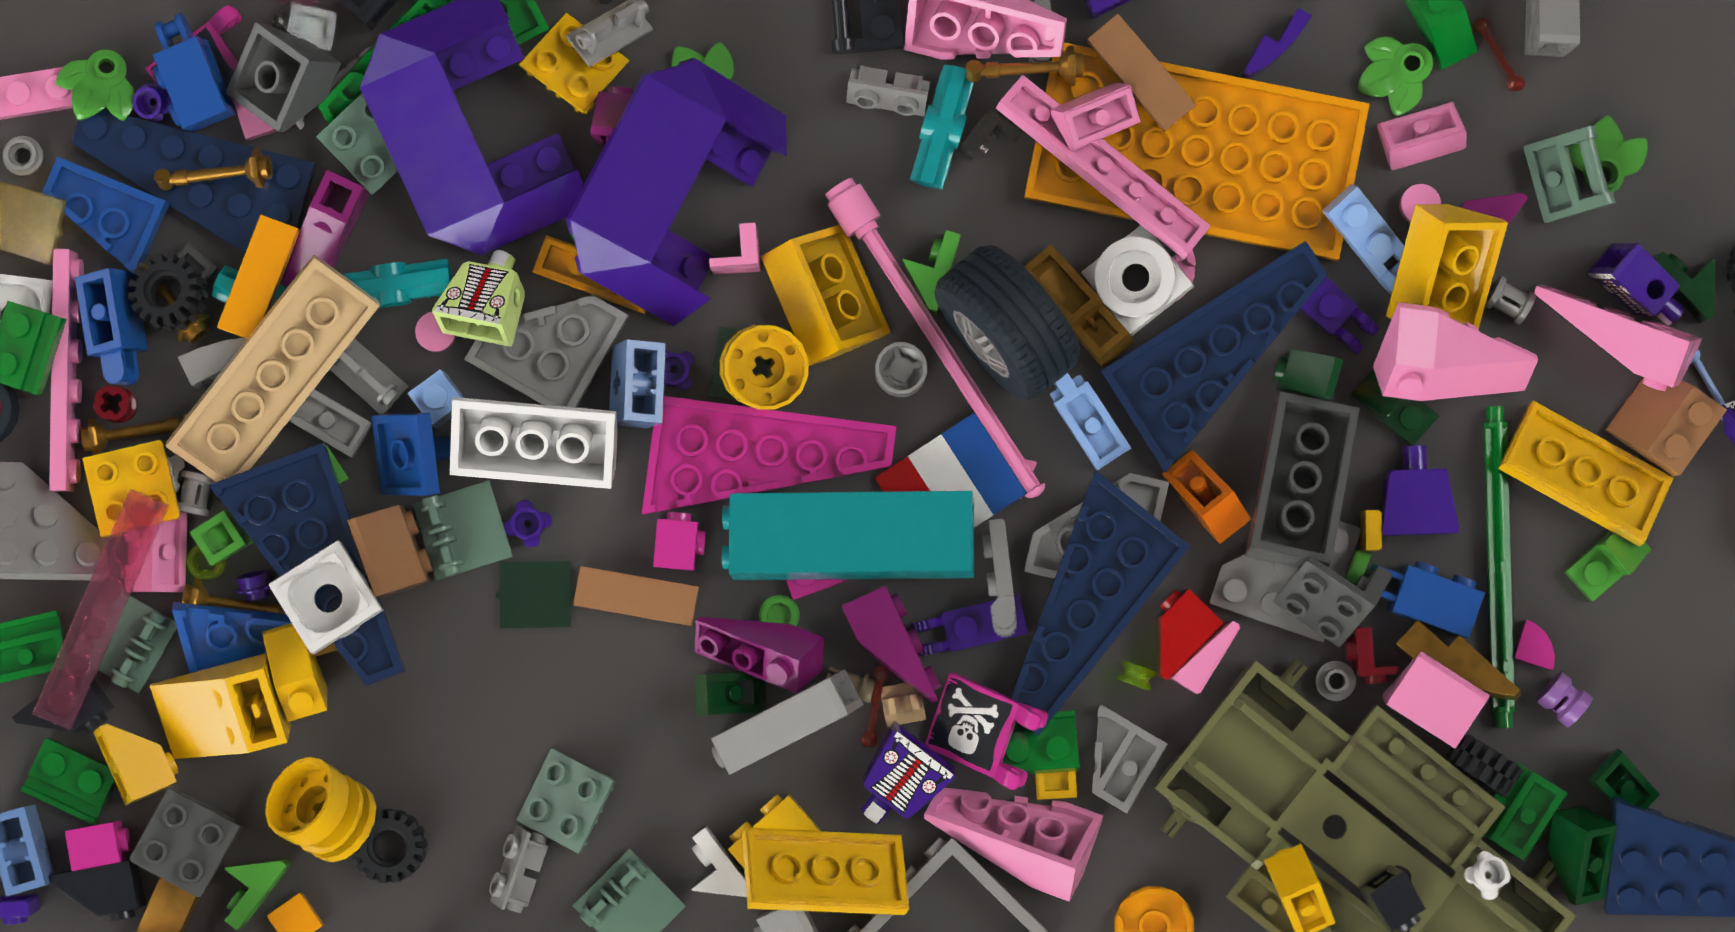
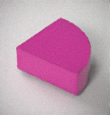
M1524 620L1513 658L1553 670L1555 654L1551 640L1537 624Z

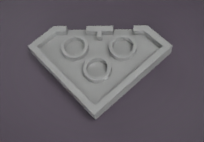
M595 295L583 297L575 301L520 315L512 347L475 340L464 360L542 405L577 408L630 315Z
M0 462V579L106 581L109 575L107 538L100 537L99 530L57 492L49 491V485L23 462Z
M1129 473L1113 483L1157 520H1161L1169 482ZM1082 503L1032 533L1023 572L1052 579L1055 578Z
M1339 521L1332 562L1328 568L1345 578L1362 528ZM1245 554L1220 565L1208 604L1319 642H1324L1325 639L1273 602L1276 595L1299 569L1298 567L1245 557Z

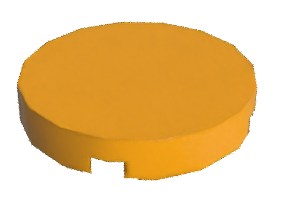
M1143 886L1130 892L1120 902L1114 917V932H1194V916L1188 903L1176 891L1163 886Z

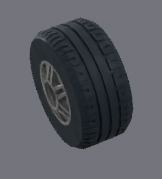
M991 245L979 246L937 281L934 292L935 299L945 320L978 364L1012 395L1024 400L1036 399L1077 365L1080 346L1071 325L1041 284L1025 267L1004 250Z

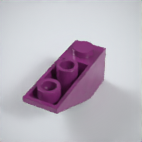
M326 170L307 211L282 284L289 286L313 254L332 268H335L370 194L367 189Z
M883 586L842 605L861 649L931 703L937 702L938 699L934 690L941 686L932 666L923 668L917 654L923 652L924 649L915 629L907 632L901 618L908 614L898 593L890 596L886 586Z
M698 617L696 619L694 652L796 694L822 671L824 637L784 623Z

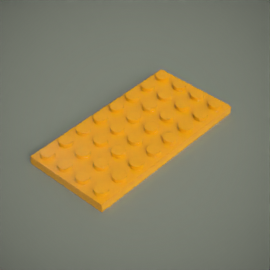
M1064 42L1062 54L1071 45L1074 47L1075 54L1082 53L1083 77L1076 78L1075 86H1070L1059 72H1049L1045 93L1062 105L1112 83L1122 82L1093 48ZM1060 56L1052 57L1051 62H1058ZM1160 62L1196 106L1166 132H1163L1134 98L1140 123L1102 139L1207 222L1211 227L1204 235L1287 252L1306 241L1317 258L1338 261L1340 259L1343 237L1322 210L1351 184L1354 185L1370 103ZM1035 140L1024 199L1135 221Z

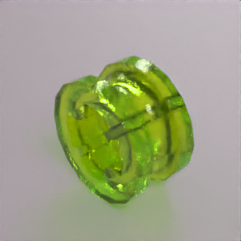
M198 545L190 550L187 556V566L193 576L199 579L211 580L223 573L226 567V559L216 564L213 570L204 569L201 572L197 566L201 562H197V558L200 553H203Z
M1123 660L1124 672L1117 676V680L1151 691L1152 686H1150L1149 680L1152 677H1156L1157 672Z

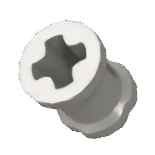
M1501 275L1488 294L1485 308L1491 309L1493 307L1514 318V323L1519 326L1531 310L1537 295L1532 291L1527 294L1508 284L1507 278ZM1503 296H1506V297H1508V298L1514 300V301L1517 302L1518 304H1517V305H1514V304L1510 303L1509 301L1503 299L1502 297H1503Z
M182 470L181 476L184 478L178 502L179 510L208 517L210 511L206 507L211 490L209 485L216 482L207 475Z

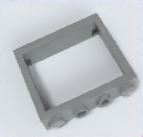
M952 836L946 841L939 837L923 853L928 859L917 870L911 865L905 871L909 899L953 855L1030 932H1049ZM869 914L871 917L861 928L855 923L847 932H877L893 915Z

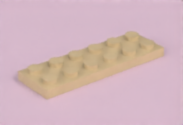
M313 254L166 441V447L215 482L250 470L379 308V301Z

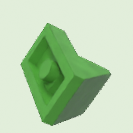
M948 230L945 231L943 239L935 237L928 259L929 261L936 262L934 268L903 259V265L929 312L935 315L939 308L934 293L937 281L951 269L961 238V234Z
M1609 531L1563 572L1590 602H1593L1623 575H1630L1652 549L1646 542L1639 547Z
M283 858L224 867L228 873L249 888L246 892L241 888L226 906L231 912L224 921L235 930L245 927L293 862Z

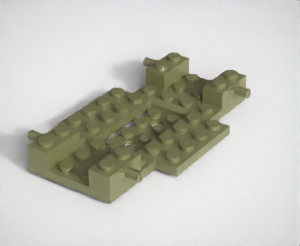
M1295 658L1280 677L1272 674L1259 662L1251 660L1226 691L1228 693L1201 729L1179 756L1175 755L1152 784L1155 790L1168 799L1174 809L1162 827L1159 828L1164 833L1169 830L1167 835L1174 839V836L1187 820L1199 824L1249 863L1224 896L1269 932H1295L1264 863L1265 859L1274 856L1278 851L1293 847L1277 834L1282 827L1358 888L1390 865L1406 868L1410 875V882L1426 908L1418 914L1421 920L1406 932H1565L1576 918L1575 914L1553 898L1547 890L1548 886L1558 875L1552 862L1547 860V863L1533 879L1527 877L1481 840L1486 831L1505 809V806L1378 705L1371 709L1350 736L1301 697L1293 688L1295 683L1308 669L1305 665H1300L1301 662ZM1329 771L1452 869V874L1450 876L1445 874L1323 776L1325 772ZM1331 815L1342 817L1346 824L1344 834L1336 839L1327 837L1323 831V822ZM1483 851L1490 852L1493 856L1503 860L1510 873L1509 883L1498 889V896L1493 900L1484 899L1481 891L1474 884L1468 883L1464 876L1466 868L1473 867L1477 862V855ZM1309 859L1336 924L1318 932H1390L1384 927L1370 907ZM1485 872V877L1490 879L1488 873Z

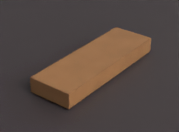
M1116 14L1087 39V43L1122 83L1130 84L1134 98L1163 132H1166L1196 106L1119 14Z
M580 566L573 606L693 626L699 587Z

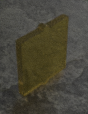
M1 182L0 250L52 265L53 249L57 248L58 238L63 235L61 224L66 200L8 182Z

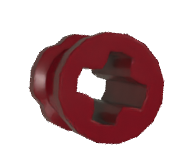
M106 385L95 394L93 406L97 415L102 419L115 423H125L136 414L138 408L137 399L128 389ZM112 396L122 398L118 403L121 408L119 412L109 410L113 405L110 400Z

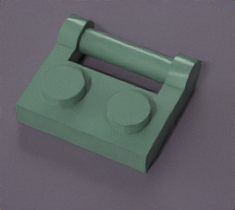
M1595 125L1523 146L1544 223L1554 222L1616 203L1613 191H1608L1594 139L1598 138ZM1578 143L1593 194L1592 197L1585 199L1582 198L1568 146Z

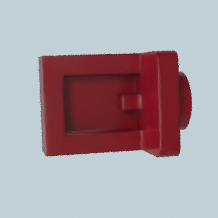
M1372 627L1356 628L1345 640L1346 660L1352 661L1355 676H1364L1365 684L1389 682L1390 674H1399V667L1396 665L1375 667Z

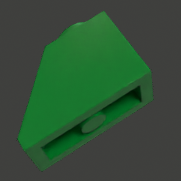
M1461 0L1404 1L1441 71L1478 52L1467 11Z

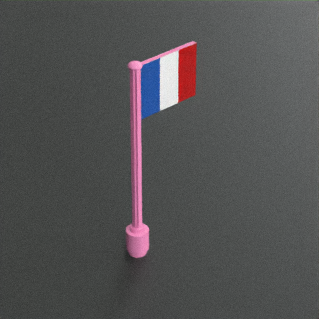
M852 177L839 183L825 194L829 200L828 208L847 237L856 235L859 240H864L974 410L973 414L876 476L875 480L883 492L972 491L974 497V528L1023 496L1027 498L1039 496L1045 489V483L1041 484L876 230L879 227L876 221L881 217V214L862 185H856Z

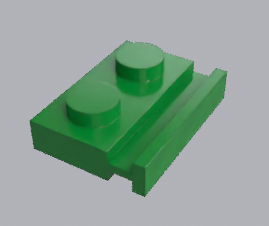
M7 301L0 322V383L43 396L67 319Z
M60 610L0 623V684L72 667L65 631L61 624Z
M1075 710L1058 711L1039 736L1016 721L1002 763L1021 768L1027 774L1079 771L1080 763Z
M47 737L28 773L29 776L25 785L22 786L20 791L95 825L116 783L107 764Z
M1516 762L1517 766L1521 767L1524 772L1507 798L1496 793L1494 798L1505 806V809L1483 836L1523 862H1526L1551 823L1553 813L1560 809L1568 793L1519 762Z

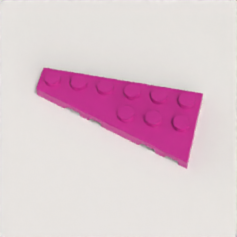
M663 396L662 423L653 426L642 515L728 499L732 493H759L891 467L897 426L777 410H758L753 407Z

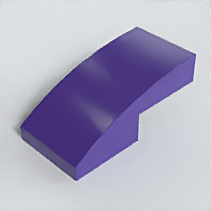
M1298 8L1278 42L1264 35L1241 76L1250 79L1277 61L1294 43L1312 15Z

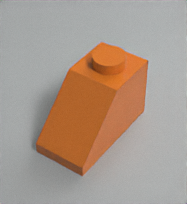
M1193 449L1175 462L1166 473L1163 472L1161 474L1198 522L1219 544L1251 520L1235 492Z

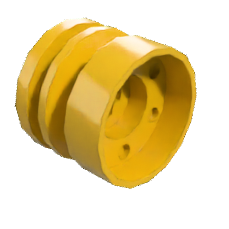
M752 325L737 331L726 342L720 356V377L725 389L738 402L758 410H775L790 404L802 392L808 378V357L802 343L791 332L774 325ZM756 357L762 360L770 359L771 364L767 367L770 373L768 376L765 377L760 373L754 375L752 370L757 366L754 361Z
M307 757L296 760L289 765L274 781L267 797L265 814L268 826L277 835L293 844L300 845L303 850L312 853L320 860L336 862L344 860L355 853L369 837L375 822L376 803L373 793L366 786L355 781L350 776L343 775L337 768L322 759Z

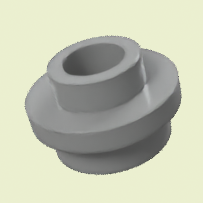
M17 136L5 145L2 158L4 165L10 172L18 176H29L37 172L41 167L44 153L41 145L33 138ZM22 150H29V161L23 164L18 161V154Z
M1330 661L1318 669L1315 676V685L1319 694L1325 699L1341 701L1348 698L1354 691L1356 677L1352 668L1346 663ZM1334 673L1340 674L1343 678V684L1338 689L1332 688L1329 684V678Z

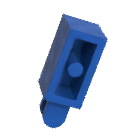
M180 12L174 15V20L167 23L159 21L154 24L163 50L153 54L157 66L153 67V72L160 87L167 89L172 102L168 104V109L174 123L177 126H182L184 130L196 132L236 115L237 112L231 97L225 93L227 87L208 40L198 36L194 37L187 19ZM181 34L183 42L174 45L171 38Z
M106 268L75 277L87 356L101 358L103 376L107 382L111 384L120 383L126 386L135 384L139 378L136 354L148 351L143 319L134 312L131 307L134 303L128 299V292H134L128 286L130 279L137 281L136 276L128 271Z
M1416 561L1414 567L1410 565L1403 566L1400 573L1382 567L1393 574L1391 578L1398 580L1393 594L1383 591L1381 598L1390 601L1387 609L1388 612L1413 621L1419 620L1424 625L1457 637L1459 635L1462 638L1470 637L1485 592L1475 589L1477 582L1455 574L1452 580L1437 575L1439 568L1421 561ZM1372 564L1370 570L1375 571L1379 565Z

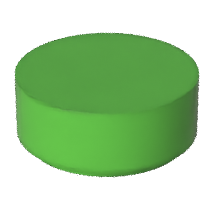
M1360 549L1358 551L1355 550L1345 578L1346 580L1355 585L1361 575H1364L1371 553Z
M776 595L768 598L762 604L759 618L760 622L784 623L797 626L800 613L797 604L791 598Z

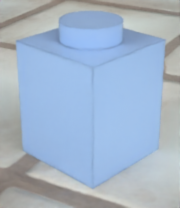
M441 369L408 392V395L422 413H430L431 423L435 428L440 427L452 418L453 397L464 398L447 373Z

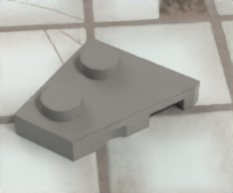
M1101 704L1097 715L1098 727L1097 741L1095 742V768L1092 793L1128 814L1169 744Z

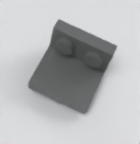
M1309 556L1276 595L1273 602L1289 615L1319 633L1323 638L1340 647L1376 606L1393 574L1379 565L1369 578L1361 575L1354 585L1314 557Z
M168 788L130 856V861L196 897H202L231 843L235 840H240L247 826L177 788Z

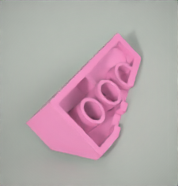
M909 0L904 50L941 60L955 59L956 55H976L977 59L990 58L991 54H1011L1015 58L1058 57L1063 52L1067 18L1030 0Z
M1547 285L1536 286L1534 292L1535 295L1630 371L1643 376L1642 383L1657 390L1666 391L1667 386L1673 388L1680 385L1702 341L1700 337L1652 320L1651 322L1643 320L1642 323L1634 321L1635 317L1628 312L1610 307L1601 309L1596 307L1597 303L1592 300Z
M1398 302L1373 368L1383 396L1426 401L1525 391L1538 362V357L1536 354L1500 337L1492 338L1479 332L1478 327L1469 322H1466L1464 325L1451 319L1447 312L1437 307Z
M944 788L933 797L924 813V819L1031 888L1070 902L1084 875L1103 820V815L1063 801L1052 800L1051 806L1028 803V797L1015 796L1014 801L992 799L987 792Z

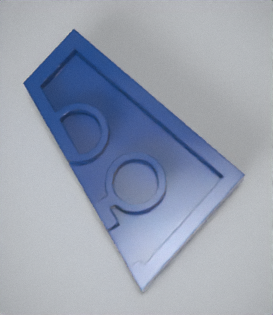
M58 156L42 190V194L85 230L132 274H134L133 272L137 267L142 268L143 261L148 255L170 204L163 199Z
M173 602L172 607L189 673L267 653L263 631L292 623L287 614L176 602Z

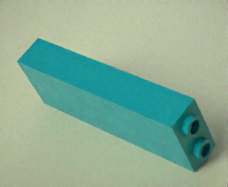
M972 491L730 494V505H723L722 523L724 530L729 529V545L722 546L723 569H729V574L733 580L974 578V497Z

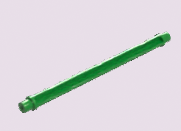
M1504 406L1486 407V423H1483L1490 663L1514 684L1509 475L1498 469L1508 449V422H1504ZM1491 697V712H1494V728H1513L1512 712H1515V701Z

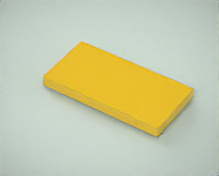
M1534 400L1528 405L1498 468L1639 547L1645 543L1674 479L1672 476Z
M745 828L742 833L748 909L906 915L909 910L902 835Z

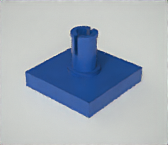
M389 413L371 416L381 495L427 496L440 493L436 461L450 458L451 440L447 436L433 437L430 413Z

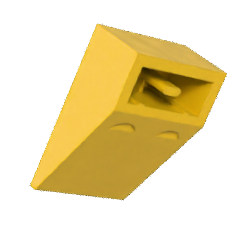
M267 653L150 684V689L174 759L244 754L288 742L291 724L287 721L275 690Z

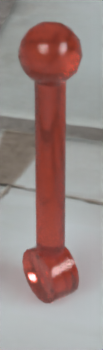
M1478 18L1474 23V28L1477 32L1483 34L1509 79L1508 88L1513 92L1522 90L1525 86V81L1521 76L1515 75L1489 30V21L1485 18Z
M884 666L876 667L873 672L876 683L867 731L861 737L864 747H875L877 743V735L875 733L883 683L889 676V671Z

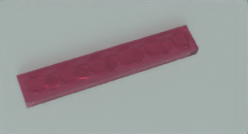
M130 489L32 713L33 715L69 730L73 728L170 506L169 504Z

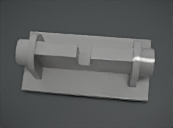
M627 0L566 35V38L587 65L591 67L653 31L652 26L645 19V14L649 12V7L644 0Z
M860 65L859 69L851 68L846 103L855 104L864 109L878 108L895 111L904 116L925 115L930 81L923 80V76L895 72L894 83L889 84L886 83L888 70L865 67L863 65Z
M355 338L330 368L337 377L379 414H385L409 387Z
M516 825L514 833L510 834L505 841L503 847L505 859L501 870L496 872L492 878L489 889L491 895L490 902L502 910L507 908L517 913H521L523 907H528L537 880L525 876L524 872L526 868L540 872L549 847L546 844L548 837L534 831L531 835L529 831Z

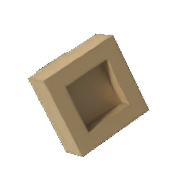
M907 683L879 687L887 727H890L894 721L902 725L926 720L922 695Z

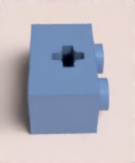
M627 339L612 346L609 410L616 411L617 426L649 428L662 423L666 343Z
M36 804L0 813V875L6 897L50 884L49 876L55 874Z

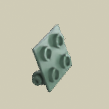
M363 94L358 96L316 136L371 195L398 172Z
M490 480L440 496H431L413 504L423 540L434 567L433 572L436 581L513 557Z
M110 584L70 654L111 677V681L123 688L128 687L140 694L175 634L177 626L173 619Z
M551 748L516 821L577 854H581L583 847L588 844L587 839L594 825L599 821L597 819L599 814L604 811L603 806L610 791L614 790V778L605 773H599Z
M629 849L573 907L580 913V918L589 927L593 926L597 932H661L686 905Z

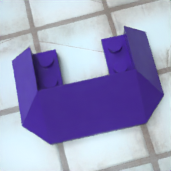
M455 0L379 34L360 85V90L427 235L473 253L484 255L567 217L583 188V183L578 169H574L558 133L486 165L453 91L525 58L508 23L510 19L499 0Z
M695 58L679 62V65L662 71L655 70L642 75L566 218L569 233L574 236L578 256L575 259L578 272L672 326L677 325L712 299L699 292L698 289L710 268L709 259L715 257L669 230L705 160L742 183L753 187L771 152L787 157L786 115Z

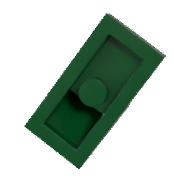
M1663 251L1653 256L1679 284V289L1673 297L1699 323L1710 320L1715 315V258L1704 262L1689 277L1685 273L1688 270L1686 265L1674 254L1670 253L1667 255Z
M1374 368L1350 394L1409 446H1414L1439 417L1423 401L1383 396Z
M744 672L695 675L696 716L763 712L766 710L765 681Z
M1620 749L1612 751L1585 780L1590 786L1603 794L1612 805L1614 796L1627 800L1631 805L1647 809L1660 795Z

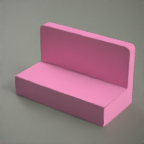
M756 223L739 224L741 256L709 259L713 275L761 271Z
M180 512L181 516L176 520L126 531L124 584L126 592H184L186 585L187 512Z

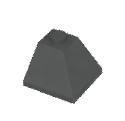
M255 22L225 93L276 131L285 132L326 99L341 63L313 43L264 23Z

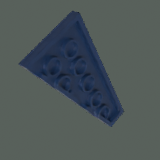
M102 110L90 118L78 120L72 140L74 145L152 195L167 201L171 207L243 253L247 251L260 215L300 229L316 164L313 162L260 149L262 155H269L273 168L272 179H267L264 188L256 187L255 183L246 175L191 182L189 185L176 186L175 184L170 190L163 191L154 179V174L159 169H167L169 173H173L175 170L188 169L190 171L245 165L246 160L251 156L255 148L128 116L125 121H121L107 110ZM288 262V264H287V267H286V269H285V272H284L282 278H284V276H285V273H286V270H287V268H288L289 262Z
M1306 241L1101 371L1165 473L1328 275Z
M324 443L209 485L280 577L334 542L340 541L357 569L366 578L369 588L373 593L347 521L352 518ZM323 585L315 594V604L323 612H333L342 603V593L335 585ZM376 597L383 609L382 612L361 624L350 635L333 642L341 655L367 686L406 672L380 597Z
M1094 470L1010 697L1022 704L1046 711L1048 713V720L1045 727L1190 547L1189 544L1096 470ZM1045 727L1031 731L1039 736Z
M1614 796L1612 822L1617 825L1603 905L1606 914L1735 917V837L1689 821L1681 822L1666 817L1660 811L1651 808L1646 810L1629 804L1627 800Z

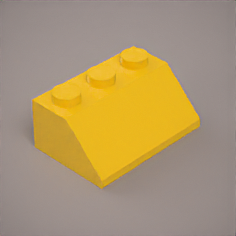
M1415 204L1386 316L1392 320L1398 302L1430 306L1447 312L1451 319L1464 325L1466 322H1469L1479 329L1508 222L1501 218L1449 204Z
M840 225L790 239L760 256L794 336L804 347L808 357V366L835 358L891 333L850 237H847Z

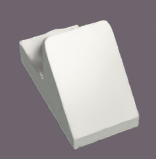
M705 826L692 837L697 843L692 847V850L705 867L712 863L716 870L701 880L691 890L747 897L744 873L708 826Z

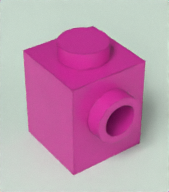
M667 512V519H657L653 567L695 571L697 555H704L706 531H699L700 523L692 522L691 514Z
M122 820L65 831L72 871L129 860L127 852L132 850L131 835L127 827L123 828Z

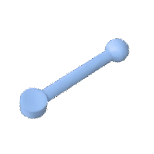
M1697 350L1691 363L1695 366L1713 399L1720 405L1726 404L1700 361V351Z

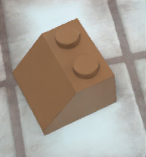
M1642 377L1604 431L1657 469L1672 477L1679 476L1727 409L1695 386L1683 380L1679 386L1673 388L1667 386L1666 391H1661L1644 385L1642 383L1644 377Z
M396 505L347 520L375 597L387 598L431 582L429 572L434 571V567L427 549L420 550L415 535L420 533V528L412 510L406 512L404 506Z

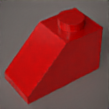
M1175 589L1159 605L1164 610L1158 617V675L1163 680H1168L1224 623L1190 589H1185L1182 593Z

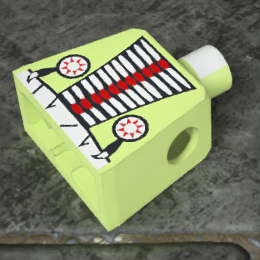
M496 250L493 252L488 265L471 261L461 265L432 309L442 333L512 347L525 298V290L517 272L512 270L515 264V258L505 251Z

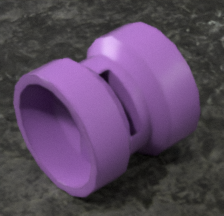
M1563 671L1557 673L1536 698V702L1544 709H1552L1557 714V720L1567 728L1582 716L1593 701V697L1585 690L1575 688L1572 685V679Z

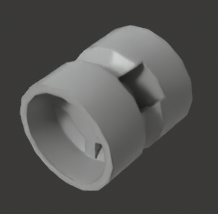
M896 342L885 347L878 355L875 364V375L879 387L888 395L896 398L909 397L917 393L923 386L927 376V361L923 352L915 345L906 342Z

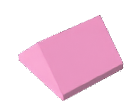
M1420 651L1387 688L1382 698L1386 705L1453 748H1456L1490 695Z

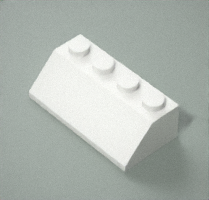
M453 397L450 475L611 489L616 471L618 429L616 411Z

